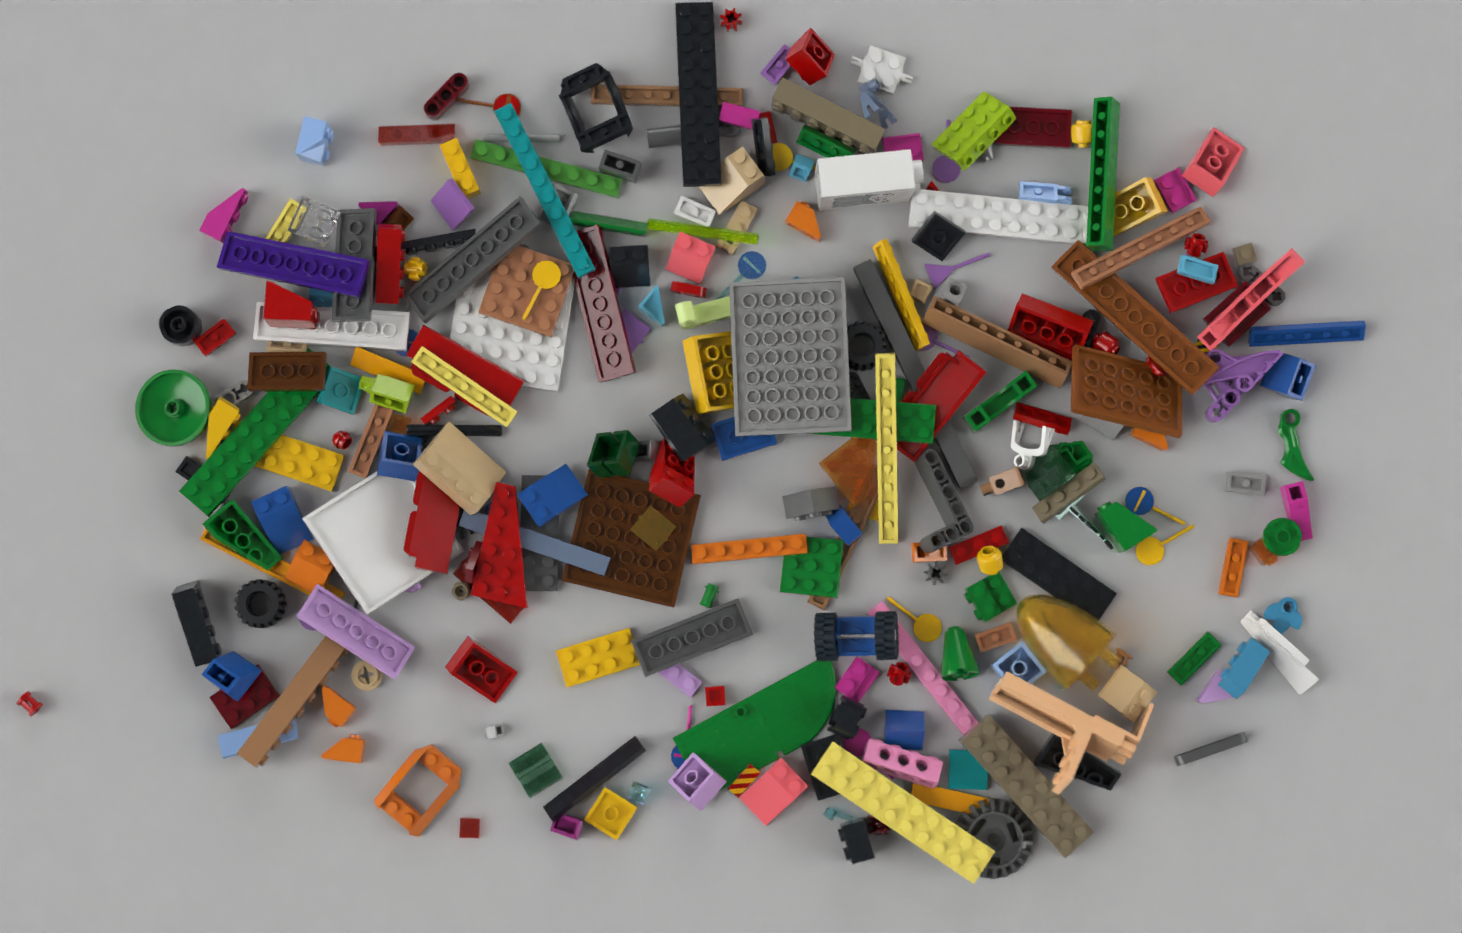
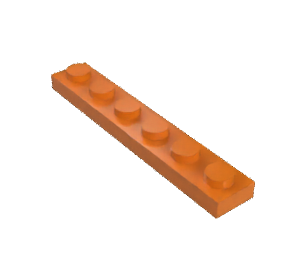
M806 534L691 545L693 565L808 554Z

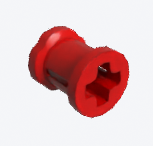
M29 691L24 693L16 703L28 711L30 717L35 715L43 706V703L37 702Z

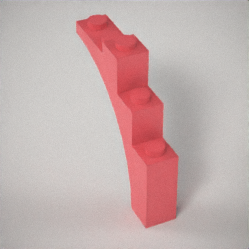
M1291 248L1257 277L1225 310L1215 317L1197 338L1211 351L1267 296L1300 268L1305 261Z

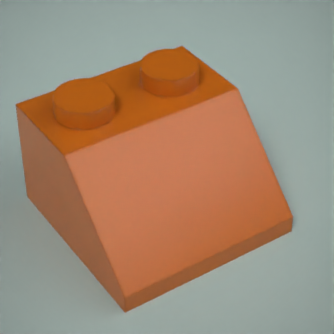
M304 540L292 560L285 579L312 593L317 584L325 588L336 568L322 548Z

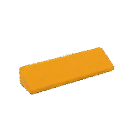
M356 346L350 363L351 366L375 376L381 374L415 385L414 392L421 395L426 381L413 375L412 369Z

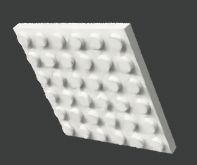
M493 267L456 298L450 339L525 380L522 387L558 392L575 288L574 278L571 280L552 338L478 313L494 269Z

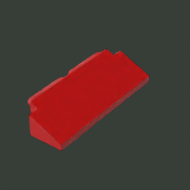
M426 325L422 326L406 356L413 359L423 346L510 407L513 405L525 381ZM412 363L410 368H412L413 375L444 392L451 390ZM455 393L456 399L487 415L479 408H477L476 406L465 400L463 397Z
M960 350L954 357L948 352L946 354L941 352L917 380L916 385L918 389L915 392L909 391L900 402L936 405L934 439L987 372ZM897 441V450L915 462L929 444Z
M418 471L413 496V503L418 508L417 511L410 513L403 550L409 557L416 558V569L448 574L460 506L422 472Z

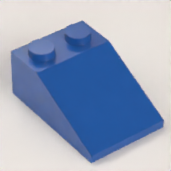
M564 464L521 491L517 496L536 524L541 528L588 496V494L568 465Z
M284 486L251 502L269 540L280 555L300 546L304 540L308 542L313 540L309 528L303 521V515L290 487Z

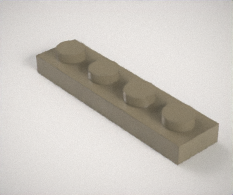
M1093 462L1034 505L1032 509L1039 520L1045 524L1106 478L1097 464Z

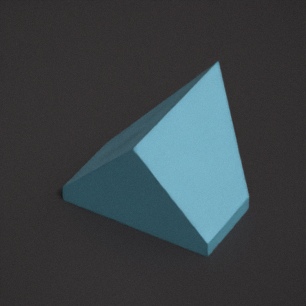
M655 286L638 307L642 314L663 327L665 322L658 286Z

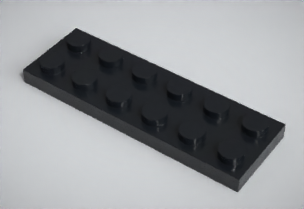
M1023 528L1018 531L1002 555L1003 562L1093 625L1097 624L1117 595L1109 587Z

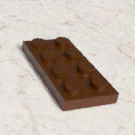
M249 352L247 390L325 391L327 353Z

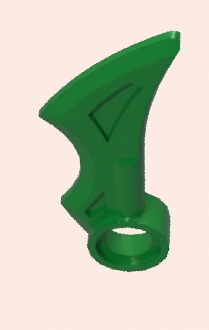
M1295 409L1284 410L1280 415V423L1277 430L1285 445V452L1280 463L1293 474L1303 479L1314 481L1300 451L1296 426L1300 423L1301 416ZM1288 413H1292L1295 416V421L1292 424L1287 423L1285 420V416Z

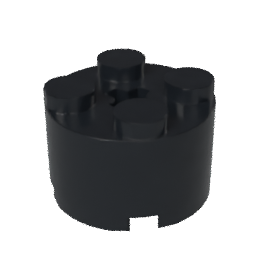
M177 305L162 313L159 319V328L163 337L172 344L190 346L201 335L202 321L191 309ZM178 324H183V328L179 329L177 327Z
M842 695L839 699L841 700L840 705L837 704L829 721L831 726L827 728V731L849 740L856 737L860 728L857 724L864 718L867 708L864 707V704Z

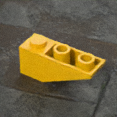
M219 396L209 413L206 459L219 447L218 444L221 439L225 440L230 433L228 428L232 423L235 425L241 416L238 414L240 408Z

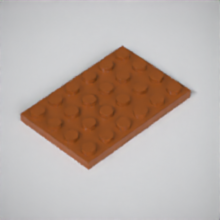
M1076 344L1072 348L1070 411L1072 413L1179 439L1182 436V386L1169 375L1156 376L1153 374L1152 369L1149 368L1150 365L1146 366L1147 362Z

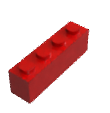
M378 225L375 303L399 304V299L403 298L404 287H400V280H404V268H401V261L405 260V250L401 249V242H405L406 231H402V225Z

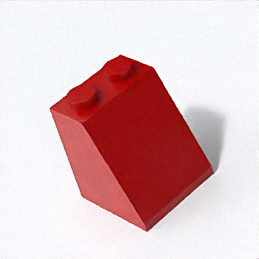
M266 281L264 320L269 327L316 329V323L320 322V312H317V308H315L311 301L271 281Z

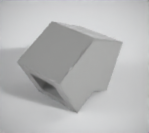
M502 724L485 727L488 739L505 735Z

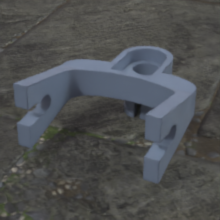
M873 78L870 82H865L859 87L861 91L859 97L866 120L872 116L869 111L871 106L873 112H878L881 127L885 130L889 127L886 122L887 117L891 124L898 121L876 96L875 92L881 88L877 79Z

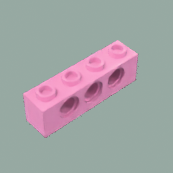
M869 739L867 741L861 760L878 772L932 789L939 782L943 762L934 756L926 757L914 750L907 751L895 744H885L879 739ZM879 754H885L888 759H882ZM898 759L904 760L906 765H901ZM916 765L923 766L925 771H920Z

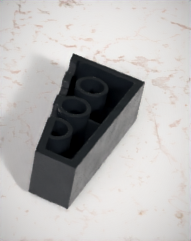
M197 580L177 586L171 595L194 665L198 667L211 663L213 659L220 657L222 651L220 644L216 643V632L214 626L211 625L209 610L204 600L200 582Z
M1051 733L1034 759V765L1056 773L1060 772L1059 764L1064 757L1061 737ZM1084 751L1073 778L1111 791L1120 778L1121 773L1100 758Z

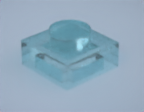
M633 781L627 799L645 805L651 788Z

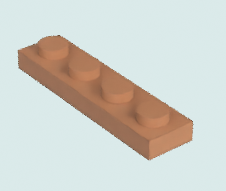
M377 404L374 405L349 467V473L362 478L368 477L381 445L384 431L387 430L394 410Z

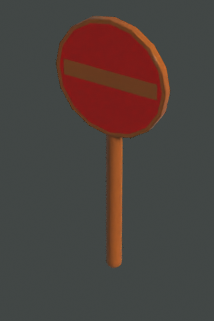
M509 93L498 96L494 104L462 98L457 99L458 102L493 107V111L511 103L518 116L521 112L519 99Z

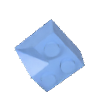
M304 116L295 152L301 161L324 166L325 161H328L330 151L327 149L329 143L333 141L334 132L327 121Z
M1023 641L990 664L1000 678L1008 671L1030 684L1047 672Z

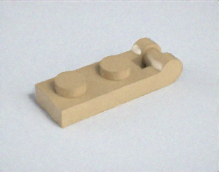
M741 200L716 247L727 250L733 256L758 209ZM728 237L734 240L733 244L726 242Z

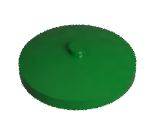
M175 369L159 372L149 378L141 387L135 404V415L142 432L150 440L170 447L183 446L197 439L206 429L209 413L212 410L211 397L204 383L191 373Z

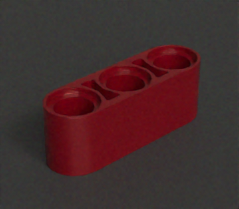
M463 73L453 74L424 104V112L430 120L440 119L457 102V99L461 98L469 89L468 79ZM459 79L465 81L461 87L455 86V82ZM444 93L451 94L449 100H443L442 96ZM436 106L438 111L435 114H430L428 112L430 107Z

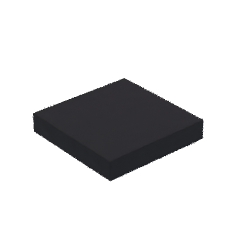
M934 211L911 240L912 243L940 261H943L965 235V230Z

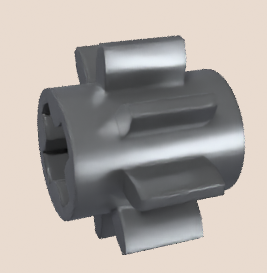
M938 562L935 563L934 567L931 564H927L929 570L923 571L924 574H928V578L925 581L932 580L933 586L936 585L938 580L940 583H944L942 577L948 576V574L943 572L946 566L939 567ZM932 569L940 571L938 574L939 578L931 576L933 573Z

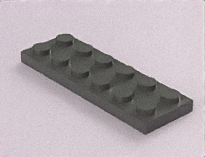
M375 208L338 210L335 253L368 259L370 264L359 298L333 293V322L371 321L377 216Z
M522 475L521 491L546 475ZM521 502L520 527L559 540L560 515L540 528ZM522 548L526 591H558L559 560Z
M738 598L631 640V644L644 676L648 677L751 636L753 632Z

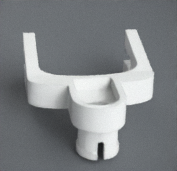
M1013 420L1011 449L1019 453L1014 458V464L1020 469L1031 470L1034 467L1036 457H1043L1047 454L1055 429L1043 426L1041 446L1038 449H1027L1019 443L1026 423Z

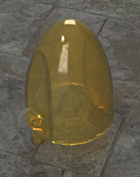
M1029 595L1019 602L1016 612L1017 622L1027 646L1047 673L1064 690L1067 691L1076 681L1080 680L1093 692L1101 682L1088 672V667L1098 657L1104 660L1111 668L1119 662L1120 658L1107 648L1117 634L1091 614L1067 601L1048 595Z

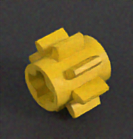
M411 257V261H406L404 264V273L411 281H420L421 277L427 274V264L420 257Z

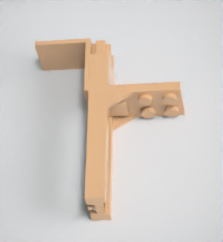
M1008 671L994 686L989 700L1061 737L1064 757L1059 764L1060 772H1057L1052 780L1054 784L1052 791L1058 795L1073 780L1084 751L1104 761L1110 758L1124 765L1126 759H1130L1135 752L1136 745L1140 742L1154 704L1150 703L1144 709L1129 733L1097 715L1092 717Z

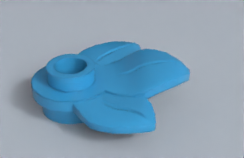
M1285 597L1279 603L1269 605L1263 615L1264 619L1273 620V627L1280 634L1285 632L1290 626L1299 630L1302 625V616L1297 611L1298 605L1290 597ZM1286 603L1290 605V609L1288 611L1284 608V605Z

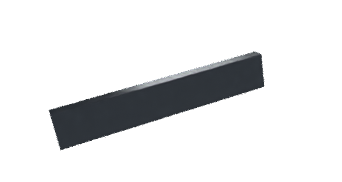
M636 736L631 738L544 805L543 808L549 818L555 822L642 755L646 750Z

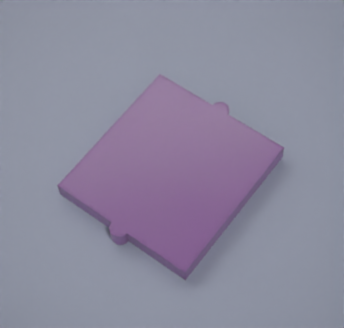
M624 308L622 316L631 353H633L636 347L643 343L644 337L651 329Z

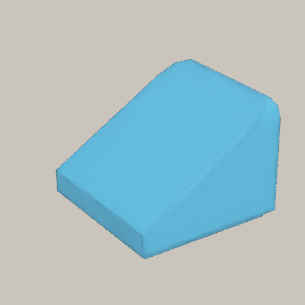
M797 154L788 176L806 182L812 170L814 160Z

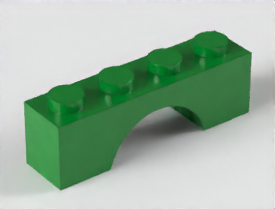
M1025 371L966 414L962 419L971 431L975 433L1035 389L1037 384L1028 372Z

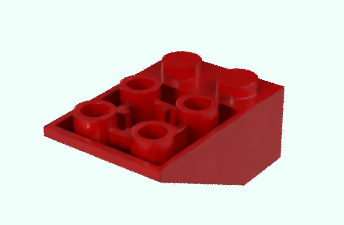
M663 438L649 477V491L681 507L694 495L695 456L681 462L666 439Z

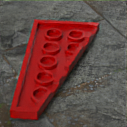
M496 482L471 595L528 608L516 486Z

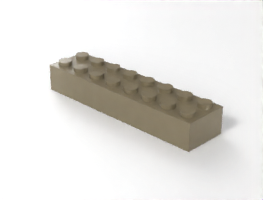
M985 715L959 739L960 743L1062 857H1068L1094 833L1062 795L1052 791L1053 785L990 715Z

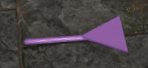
M990 253L954 266L924 264L934 290L953 270L989 257Z

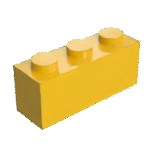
M454 138L440 144L439 146L455 183L467 199L480 195L481 191L458 139Z

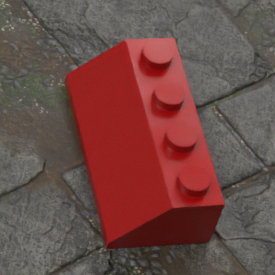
M1022 293L1016 304L1007 331L1059 356L1072 360V348L1075 344L1085 345L1094 321Z

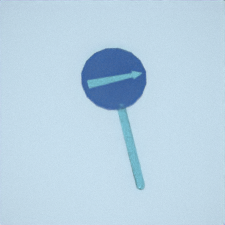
M754 251L744 253L738 261V270L741 274L732 283L738 282L742 277L753 280L762 276L766 269L764 257ZM729 286L716 299L723 298L730 291Z

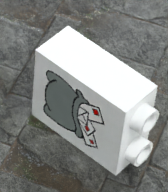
M911 149L817 159L815 169L819 212L909 202L914 190H920V183L924 182L922 161L912 160Z

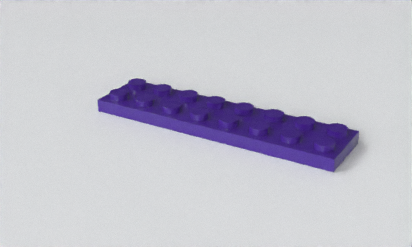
M227 231L217 268L359 298L370 261L368 259Z

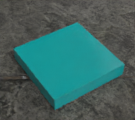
M329 366L326 373L325 391H320L317 403L354 415L362 392L359 389L361 377Z
M949 749L948 789L987 790L988 773L968 750Z

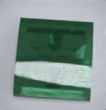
M542 743L509 762L510 767L529 798L534 797L563 779V776Z

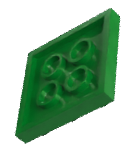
M807 537L808 554L788 555L783 558L780 593L838 598L844 541Z

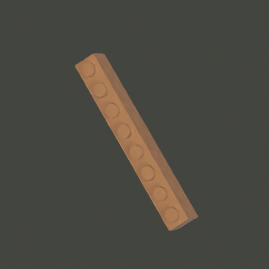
M934 296L921 322L1021 371H1027L1028 374L1059 389L1072 367V361Z
M325 636L237 754L254 767H263L269 759L267 756L271 750L275 751L280 745V737L283 733L287 735L293 727L292 721L302 716L305 711L303 707L307 702L311 703L317 695L315 693L319 686L322 688L329 679L327 677L331 671L335 672L340 665V658L343 655L346 657L350 651Z

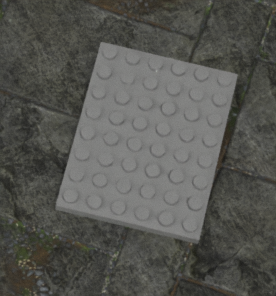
M845 277L729 283L735 436L852 431Z

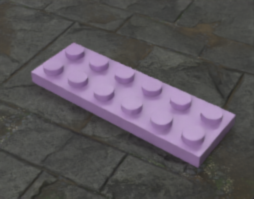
M318 584L296 616L394 680L415 648Z

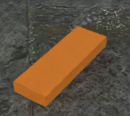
M1228 538L1218 590L1219 595L1238 598L1249 541Z

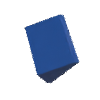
M885 710L884 743L888 745L895 744L905 750H923L925 734L924 712Z

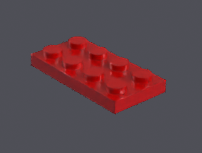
M1224 251L1202 259L1203 261L1218 265L1215 283L1212 285L1177 274L1178 269L1155 278L1169 313L1176 312L1238 287Z

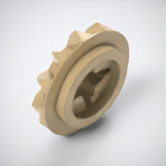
M362 660L353 667L351 678L357 688L369 691L378 687L382 681V672ZM365 667L368 672L375 673L370 676L369 684L366 678H359V676L365 673Z

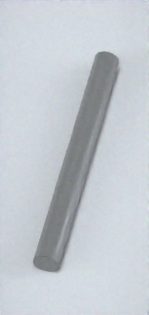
M483 134V141L509 142L506 134ZM527 134L531 142H560V135Z

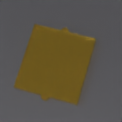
M650 505L644 514L638 517L639 520L630 530L657 551L664 541H668L669 535L676 526Z

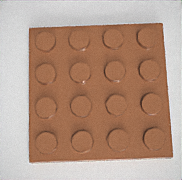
M518 246L494 266L478 313L552 338L574 274V269L569 262ZM548 260L554 262L561 271L560 282L551 289H541L527 318L523 320L522 317L538 288L532 276L534 267L541 261Z

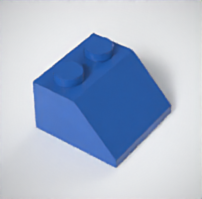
M384 431L377 475L416 481L419 470L412 464L421 455L422 438Z

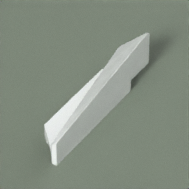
M1251 610L1241 620L1243 627L1253 639L1270 651L1268 657L1298 694H1303L1319 680L1318 677L1305 667L1310 660L1266 620L1260 619Z

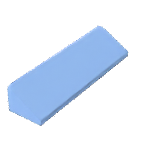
M295 719L291 723L293 727L287 735L283 733L280 737L281 743L298 739ZM258 725L219 735L218 741L222 758L225 759L238 755L237 752Z

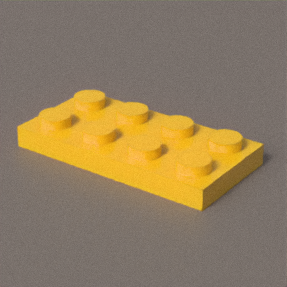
M630 628L556 650L566 687L568 688L640 665L631 644L633 637Z

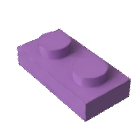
M785 44L760 73L774 86L791 68L786 61L790 48Z

